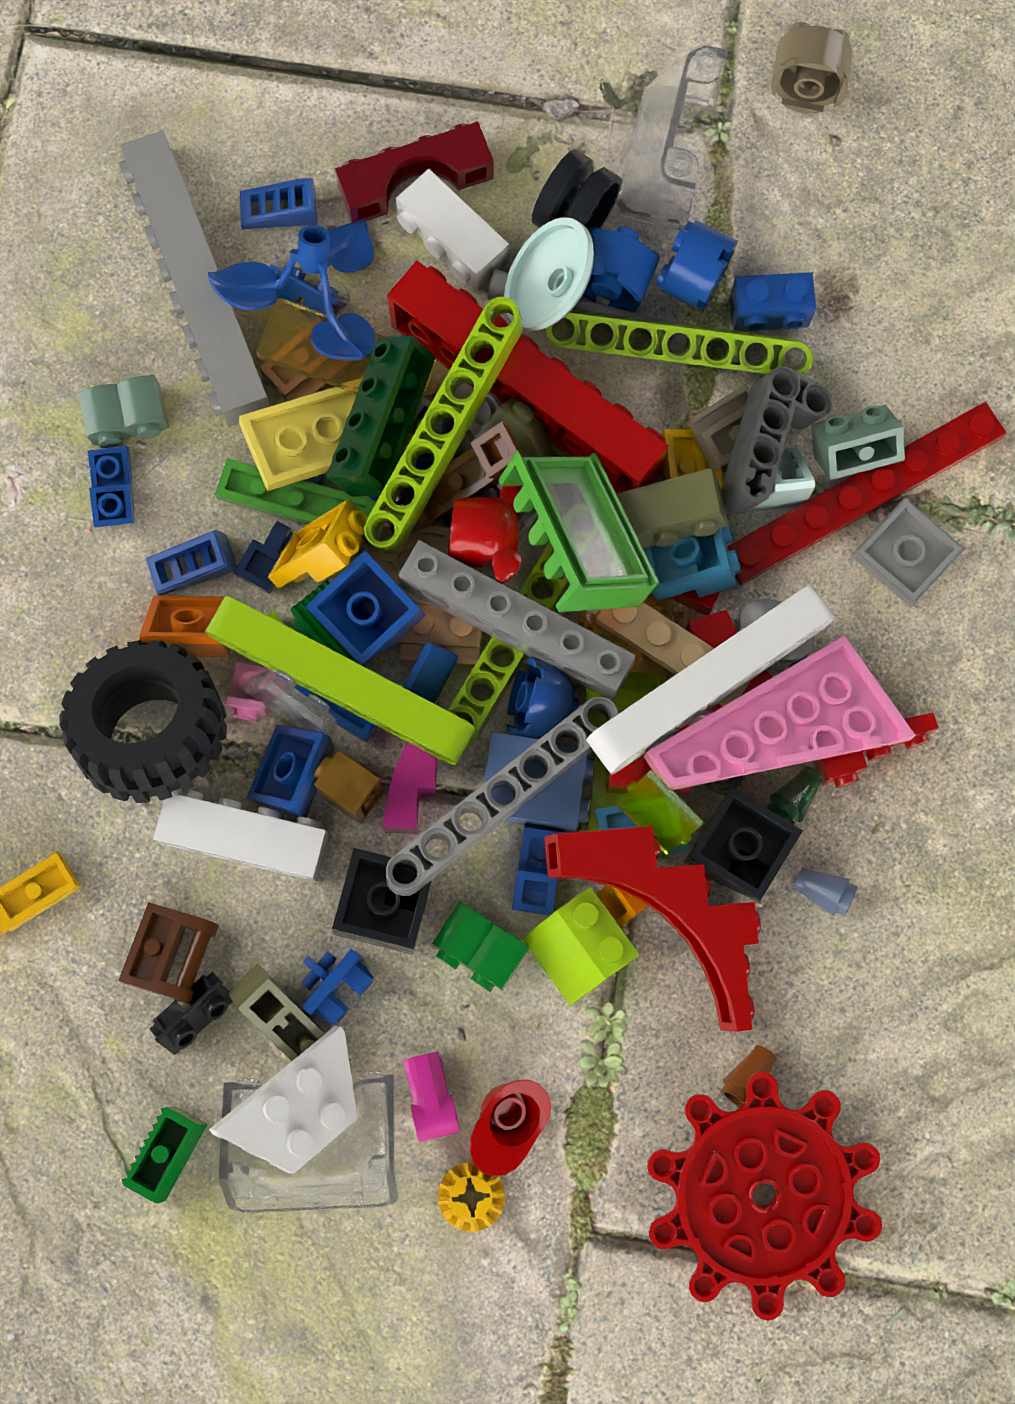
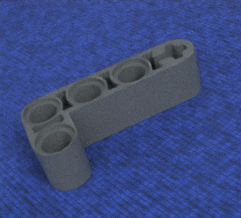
M785 366L775 368L752 385L721 488L724 507L729 512L737 515L744 514L769 498L789 428L805 429L830 413L833 407V399L826 387Z

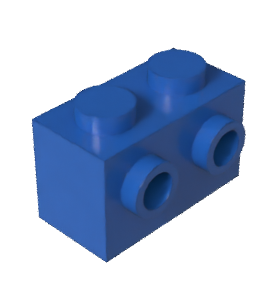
M813 272L735 276L730 293L733 330L755 332L809 327L816 311Z

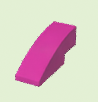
M408 742L401 753L390 783L383 821L385 833L418 834L420 794L436 795L438 758Z

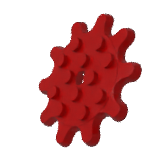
M756 1072L747 1081L745 1102L735 1111L728 1112L720 1109L709 1096L704 1094H695L690 1097L685 1104L684 1111L687 1120L695 1131L692 1145L682 1152L660 1149L650 1155L647 1161L649 1174L658 1182L666 1183L673 1188L676 1202L672 1211L653 1220L648 1231L649 1238L653 1245L660 1249H670L675 1246L685 1245L695 1251L698 1264L690 1277L689 1290L696 1300L700 1302L712 1301L727 1284L733 1282L742 1283L750 1290L751 1305L756 1316L767 1321L776 1319L783 1311L785 1289L793 1281H808L817 1292L825 1297H835L840 1294L845 1286V1276L835 1260L837 1247L847 1239L869 1242L875 1240L882 1231L881 1218L875 1211L858 1205L853 1194L857 1181L863 1176L875 1172L879 1167L880 1153L870 1143L862 1142L852 1146H843L834 1140L832 1126L840 1113L841 1103L833 1092L820 1090L815 1092L808 1103L802 1108L789 1109L780 1102L778 1083L774 1076L768 1072ZM760 1182L771 1184L774 1187V1197L771 1202L765 1205L756 1204L752 1200L753 1192Z

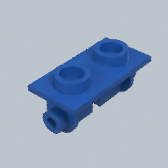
M287 262L284 268L272 264L270 265L269 268L278 272L277 280L281 277L287 265ZM294 266L284 287L275 290L277 301L291 309H295L301 297L305 300L299 310L300 314L313 321L317 319L320 322L329 321L326 316L321 281H318L316 286L304 280L307 273ZM329 286L333 310L336 305L346 307L347 303L337 298L339 291ZM333 311L335 317L337 318V312Z

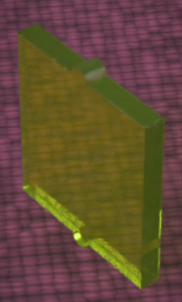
M652 770L638 782L632 781L627 787L628 792L616 803L638 827L653 826V832L658 838L660 849L666 855L680 843L686 845L691 839L690 835L704 823Z

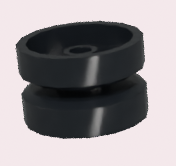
M573 149L560 160L543 186L533 209L532 223L540 228L558 218H572L583 224L588 231L592 227L601 229L617 201L623 179L605 167L593 172L594 161L578 150Z

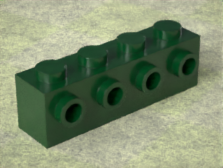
M412 335L377 339L352 409L346 419L345 428L337 449L333 454L326 478L351 497L380 496L398 464L436 356Z

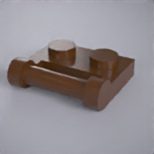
M148 902L118 981L190 1005L195 993L191 991L209 940L211 937L216 936L219 925L200 917ZM186 929L195 931L176 984L167 983L166 981Z

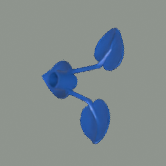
M365 219L353 224L342 225L330 231L318 225L303 227L298 234V249L290 250V259L278 280L275 271L260 262H243L231 265L220 271L208 272V280L218 296L230 305L244 310H260L275 304L277 300L275 290L284 287L296 262L309 274L320 273L326 316L329 321L320 322L313 327L311 333L312 345L323 356L336 360H361L371 356L376 341L371 325L363 317L355 313H346L338 318L335 317L327 274V267L331 265L340 272L350 273L363 270L372 263L374 248L369 237Z

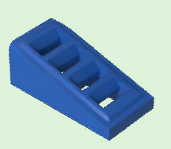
M313 178L296 179L240 191L242 229L317 225L316 190ZM296 199H303V206L296 207ZM281 200H288V209L281 210ZM258 201L259 214L252 216L251 202ZM266 201H273V212L267 213Z
M213 530L146 558L157 595L171 593L235 571L237 567L227 535L218 530ZM210 548L214 549L217 562H214ZM197 552H200L204 567L200 569L195 556ZM181 557H184L189 572L185 575L179 560ZM166 562L170 563L174 579L170 581L163 564Z

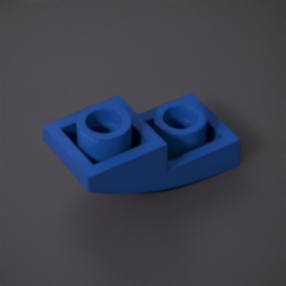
M129 447L87 450L92 484L89 492L94 527L135 523Z

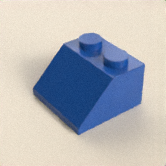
M366 551L361 553L306 606L315 618L362 666L398 643L426 616Z

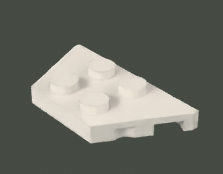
M334 1026L211 1127L209 1129L211 1133L218 1138L225 1139L241 1147L242 1150L270 1162L271 1165L287 1173H296L358 1119L343 1028L341 1026Z

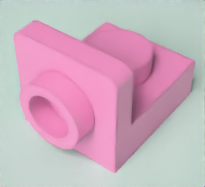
M236 662L230 695L225 696L224 701L226 708L233 712L234 718L254 722L257 721V716L269 717L275 687L274 680L277 677V673L264 666Z

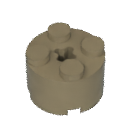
M805 22L791 25L790 31L780 39L777 46L771 90L774 96L777 92L782 98V104L785 107L801 113L823 112V108L826 105L834 103V107L840 105L847 94L852 59V48L849 43L848 33L841 29L832 30L821 26H810Z

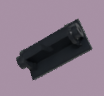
M213 971L208 976L201 975L193 984L191 991L195 993L191 1004L186 1009L175 1000L153 1019L155 1024L149 1029L156 1037V1042L174 1055L181 1049L191 1045L196 1039L197 1034L210 1022L220 1018L233 1002L227 994L229 990L222 985L223 982Z

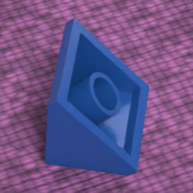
M276 724L246 799L295 818H306L317 792L314 783L318 778L314 774L321 762L327 756L331 757L335 747L330 736L320 732Z

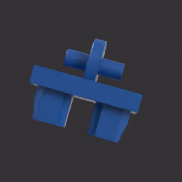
M350 949L330 974L327 970L337 958L329 951L325 953L318 963L309 956L303 961L311 971L301 983L311 990L320 978L323 982L301 1007L310 1015H318L333 1025H337L350 1009L334 995L341 985L345 982L361 996L375 980L367 967L361 963L364 959L352 949Z

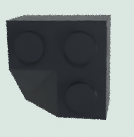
M731 787L684 862L688 865L704 864L705 873L710 879L760 902L803 830L734 787Z
M353 848L332 926L333 935L413 955L432 880L410 896L397 895L390 890L386 881V867L392 857ZM405 864L398 866L394 870L393 877L398 883L409 884L415 880L417 873L412 866Z

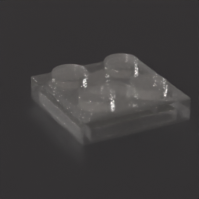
M268 670L253 675L243 688L259 701L265 702L267 707L296 728L328 733L337 720L328 713L330 707L327 703L312 694L306 697L295 689L297 682L281 670H276L275 673Z

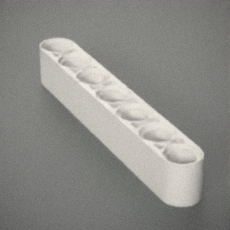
M811 585L804 587L600 726L586 739L587 743L611 775L620 771L818 634L836 618Z

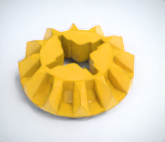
M473 1162L461 1163L450 1169L439 1185L438 1205L444 1219L457 1230L468 1232L483 1230L491 1226L498 1219L504 1208L505 1190L500 1177L481 1172ZM467 1178H471L476 1192L490 1193V1197H484V1200L477 1201L475 1216H471V1209H468L466 1202H460V1200L453 1201V1197H459V1194L466 1192Z

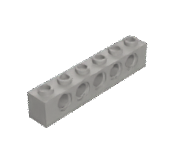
M420 540L416 543L398 574L400 586L404 590L518 651L558 668L568 675L569 678L614 701L633 666L636 655Z

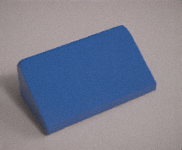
M435 642L425 643L403 688L435 704L458 660L457 654Z

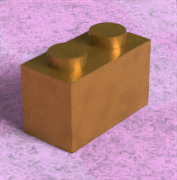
M339 750L333 758L327 756L314 774L318 778L314 785L322 798L360 824L363 823L385 792L378 777Z

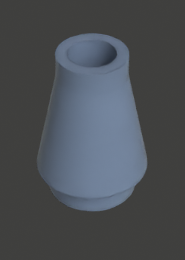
M802 867L793 890L802 893L832 916L837 913L845 917L858 887L850 884V879L811 871Z

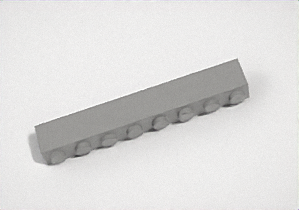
M162 130L122 144L121 148L126 160L120 161L119 164L127 184L135 182L138 192L131 195L139 216L147 214L151 225L144 227L152 249L160 247L163 258L156 261L164 282L172 280L176 291L169 293L177 315L185 313L189 323L182 326L190 349L198 347L202 357L194 361L202 381L210 380L214 392L207 394L216 416L223 414L228 427L239 423V416L270 407L232 305L218 296L208 280V272H216L218 269L165 132Z

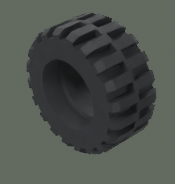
M138 640L127 642L128 647L118 649L117 646L105 650L107 655L100 659H97L95 656L86 663L88 669L83 674L80 672L76 674L70 683L73 690L66 691L61 703L64 711H61L59 715V726L63 731L62 739L66 748L86 779H89L96 789L102 793H110L114 799L128 801L129 797L132 796L135 803L150 802V797L157 796L161 801L173 797L171 792L181 788L183 792L194 786L192 783L194 778L198 775L203 778L211 770L209 761L211 759L217 760L223 749L220 741L226 738L227 725L224 719L227 715L209 672L205 670L202 662L195 655L187 654L184 648L175 644H171L167 648L164 641L149 640V645H143ZM151 700H167L178 704L171 722L156 736L137 743H121L112 740V734L117 722L134 706Z

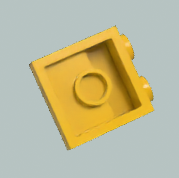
M350 499L345 500L292 534L268 578L278 589L292 580L295 583H299L308 575L317 583L331 575L336 578L352 563L351 556L358 552L359 547L363 543L362 535L368 517L364 512L358 510Z

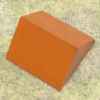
M153 595L139 635L141 643L149 645V640L164 641L167 648L171 644H175L184 648L187 654L195 655L196 657L230 658V648L215 641L205 633L225 596Z

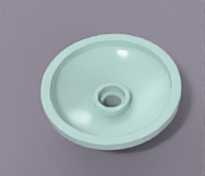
M558 218L540 227L525 242L513 261L508 273L504 297L510 298L516 303L523 319L524 330L538 331L560 321L573 309L586 289L593 268V241L588 229L572 218ZM507 313V316L512 321L514 316Z

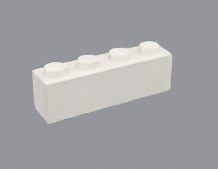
M180 788L179 794L172 793L173 797L164 800L153 840L160 845L304 880L318 881L329 839L327 831L320 829L321 822L305 817H298L297 823L282 820L281 812L262 807L258 808L257 813L242 810V803L226 798H219L218 804L203 801L204 794L189 789L183 792Z

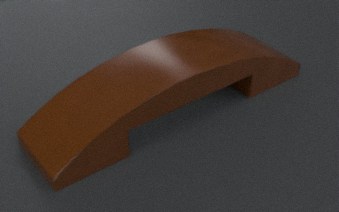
M500 422L472 441L471 449L449 463L410 535L452 513L455 499L477 497L499 481L498 479L517 450L522 455L506 422ZM402 489L396 497L397 505L406 506L410 504L414 499V489ZM388 523V525H389V527H390V529H391V531H392V533H393V535H394V532H395L394 524Z

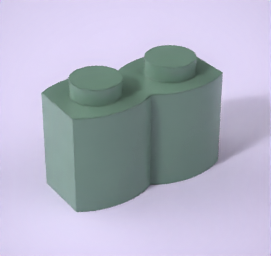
M155 375L133 377L117 384L99 385L78 392L86 435L93 445H99L102 448H112L122 444V440L131 436H137L139 439H151L159 436L160 431L169 428L161 387Z

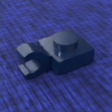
M276 521L264 544L253 539L233 572L235 576L270 595L275 584L268 576L293 534L291 528Z

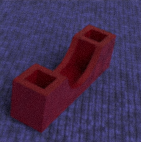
M479 122L458 124L449 131L434 136L424 135L417 138L413 143L398 148L388 147L376 155L364 159H351L342 166L335 168L338 188L351 223L353 224L363 219L368 221L387 215L389 201L394 190L403 181L413 176L422 175L428 169L436 176L449 181L458 190L494 179V160Z

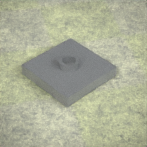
M904 498L853 552L851 557L911 608L965 548L907 498Z

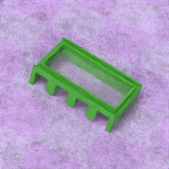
M517 450L498 480L501 486H523L514 499V509L516 512H530L535 507L539 518L529 531V542L531 545H545L550 540L554 549V553L544 565L545 577L547 579L561 578L564 573L566 574L570 586L556 604L558 612L640 607L659 581L597 454L592 453L590 457H522Z

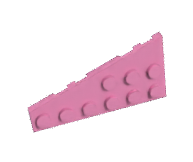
M844 635L650 749L643 757L665 790L671 791L910 741L916 735Z

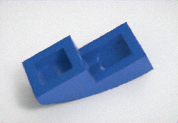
M529 824L524 825L512 910L543 915L553 914L558 879L548 878L544 836L565 833V830Z

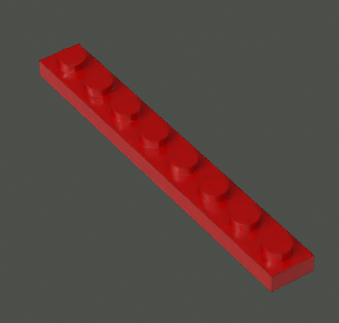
M987 402L981 403L905 446L904 461L859 472L728 545V551H736L742 573L735 575L737 582L740 586L744 585L1001 440L1007 432Z

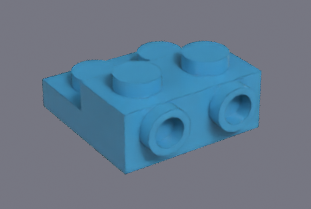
M729 522L728 526L718 528L716 533L709 536L699 537L692 535L680 538L676 544L671 546L658 547L654 545L643 548L659 581L652 590L656 601L691 590H696L700 598L737 586L735 575L742 573L736 551H728L727 543L734 541Z

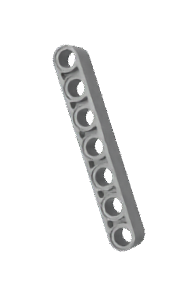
M594 697L585 702L392 856L386 867V881L390 890L401 896H410L419 891L589 754L593 749L586 739L598 727L590 724L587 715L591 712H600L609 721L618 715V709L615 704L604 697ZM560 737H569L575 741L577 750L572 753L562 752L558 749L556 740ZM529 762L540 763L545 769V776L539 779L530 778L524 771L525 764ZM498 787L508 788L512 792L514 800L506 805L498 804L493 800L491 792ZM465 813H474L480 817L482 825L475 831H468L461 827L459 818ZM433 839H442L447 842L450 851L443 857H433L426 850L427 843ZM405 864L412 866L417 873L415 880L409 884L398 883L393 877V872L398 866Z

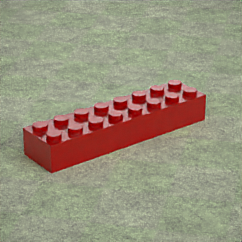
M418 260L415 261L387 294L391 327L403 336H414L436 356V361L450 370L483 311V308L477 305L478 303L473 295L462 288L457 290L447 283L446 277L433 266L427 268ZM498 315L493 325L502 328L508 326V323L502 316ZM525 334L520 335L489 392L498 397L501 405L512 397L516 401L523 402L529 406L534 412L535 418L542 424L550 445L565 457H590L592 453H596L616 494L652 484L662 472L668 445L665 443L664 437L651 427L644 428L634 421L633 415L624 406L618 403L613 405L603 398L601 391L593 383L587 380L582 382L573 376L569 367L563 361L556 357L550 359L539 350V346L532 338ZM482 348L475 354L474 361L486 363L493 357L494 351L490 348Z

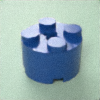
M697 220L694 223L688 221L685 228L680 229L671 250L677 252L676 256H672L668 264L665 263L655 285L661 287L663 293L704 312L711 300L708 297L711 291L718 287L735 250L733 249L737 245L738 240Z
M596 227L590 228L589 233L593 241L594 261L589 282L582 295L593 302L599 296L609 300L608 306L627 311L637 310L646 295L660 261V255L638 241L639 234L630 228L618 227L617 231Z

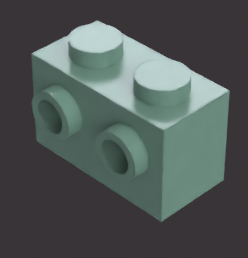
M886 405L869 406L860 412L845 416H832L823 422L811 424L814 459L829 480L905 460L904 427Z

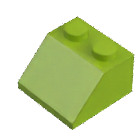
M591 886L555 911L522 938L569 1006L640 955Z

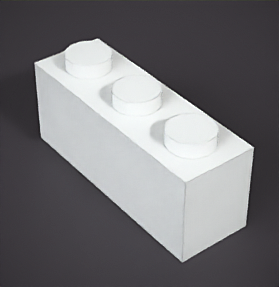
M430 169L425 171L396 197L397 220L408 233L412 234L415 232L422 238L425 248L433 257L437 259L442 257L450 265L452 274L461 283L465 284L468 282L477 291L493 276L495 269L500 270L509 262V243Z

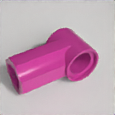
M439 1052L403 1060L413 1100L411 1112L418 1141L423 1142L459 1133L460 1127L452 1094L448 1095L446 1078Z

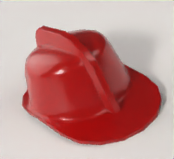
M529 1079L515 1080L508 1084L494 1087L486 1094L481 1104L480 1118L476 1122L470 1136L469 1150L473 1163L481 1172L491 1176L506 1175L517 1169L526 1158L550 1118L551 1102L549 1094L539 1083Z

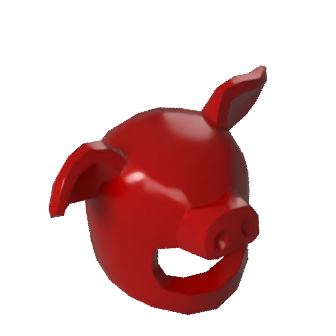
M502 486L499 498L472 497L455 499L448 556L469 567H491L496 581L501 584L513 578L522 563L520 553L517 552L520 537L518 516L522 512L515 511L514 499L523 486Z

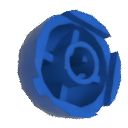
M530 657L524 661V663L530 664L527 672L518 671L511 689L507 714L514 716V726L507 724V730L510 735L540 739L578 709V699L574 697L573 684L568 675L546 662Z

